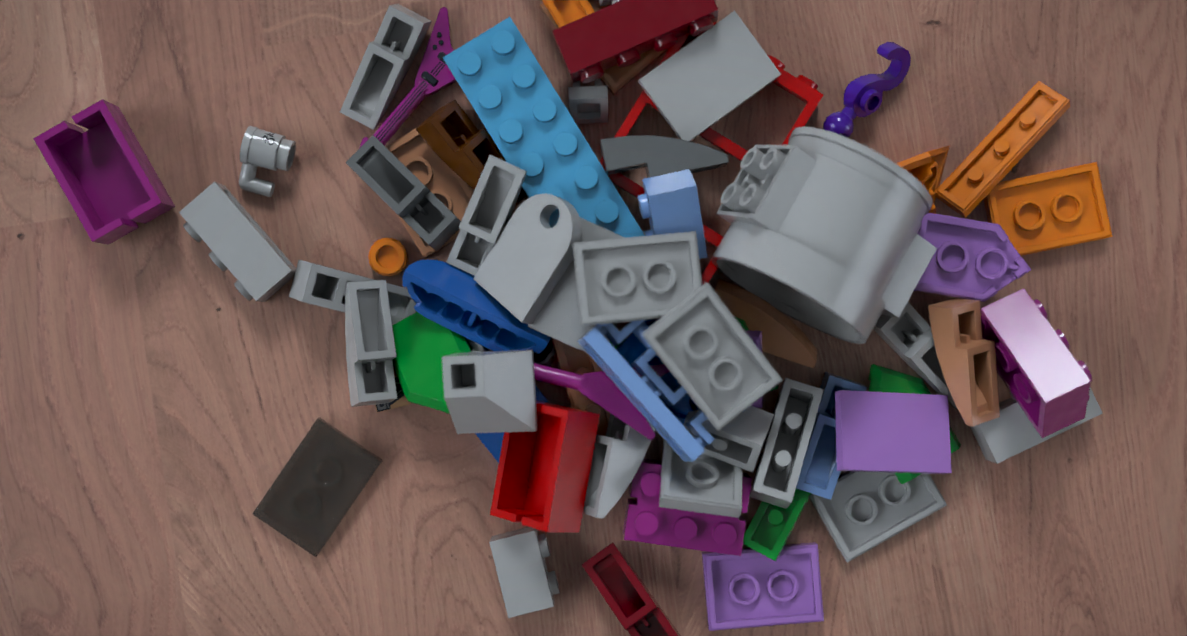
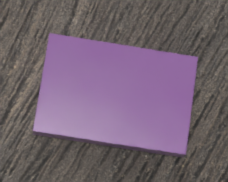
M848 390L835 392L837 471L920 474L952 473L948 395Z
M816 542L785 545L776 562L751 548H742L741 556L707 551L702 552L709 631L824 621L818 544Z

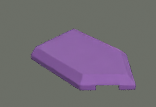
M927 213L921 220V226L917 234L935 246L937 250L914 290L985 302L1015 279H1019L1031 271L1026 261L1019 255L1008 239L1009 237L1000 224Z

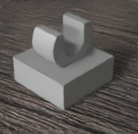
M597 79L595 80V86L580 87V81L573 83V87H568L569 111L576 124L608 123L607 85L602 86L601 80Z

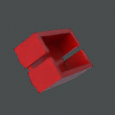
M536 400L538 430L504 432L490 515L521 523V525L547 533H580L600 414Z

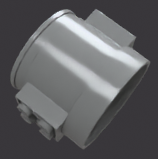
M798 127L790 135L788 145H755L744 155L740 165L742 169L734 183H731L721 196L722 204L716 214L731 225L712 256V263L738 286L762 298L777 310L801 323L850 343H866L881 314L899 318L937 250L935 246L917 234L921 226V220L929 212L933 204L930 193L915 177L890 159L856 141L823 129Z

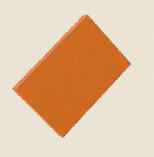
M1097 162L1002 181L983 199L988 222L1000 224L1020 256L1113 237Z

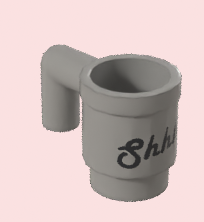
M249 126L244 134L240 148V162L242 163L239 177L240 188L248 192L272 197L275 183L255 178L257 167L274 171L278 169L289 171L295 157L296 142L286 139L283 135Z

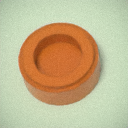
M382 238L371 246L368 259L370 266L376 273L392 277L404 271L408 264L409 256L406 247L400 241L393 238Z

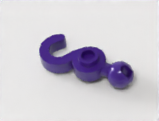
M886 42L877 48V54L891 60L889 68L882 74H867L850 82L844 92L843 104L845 107L841 112H834L826 117L823 123V130L849 138L853 132V120L857 116L866 117L877 111L882 103L883 91H889L903 81L910 67L911 56L909 51L894 42Z

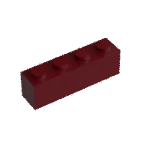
M621 0L559 27L552 32L573 83L582 80V83H589L604 75L603 70L617 64L619 68L629 66L641 58L640 54L653 48L656 52H660L672 47L677 43L676 38L690 32L692 36L703 34L713 28V22L718 21V7L714 0Z

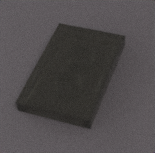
M317 418L252 514L317 557L383 460L322 418Z

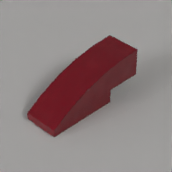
M613 542L582 564L623 628L631 636H681Z

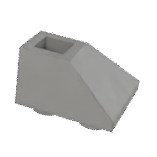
M533 350L466 352L442 356L444 398L457 434L538 430Z

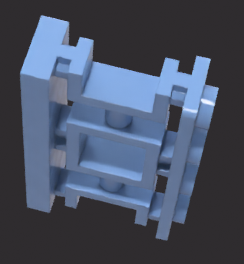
M645 320L630 321L620 331L612 323L598 324L577 341L684 462L696 460L705 451L704 447L710 445L715 440L702 425L707 417L700 409L685 423L687 428L695 435L693 437L658 398L660 396L668 406H672L687 392L681 384L674 391H671L647 364L656 355V352L641 335V333L649 328L644 322ZM631 333L640 340L647 350L631 365L642 377H639L607 341L604 335L614 346L620 344Z

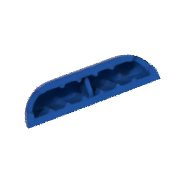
M419 260L410 264L404 271L402 285L407 287L409 295L416 303L413 308L419 314L492 351L533 350V353H540L547 346L551 338L529 328L527 323L517 319L473 279L474 275L438 260Z

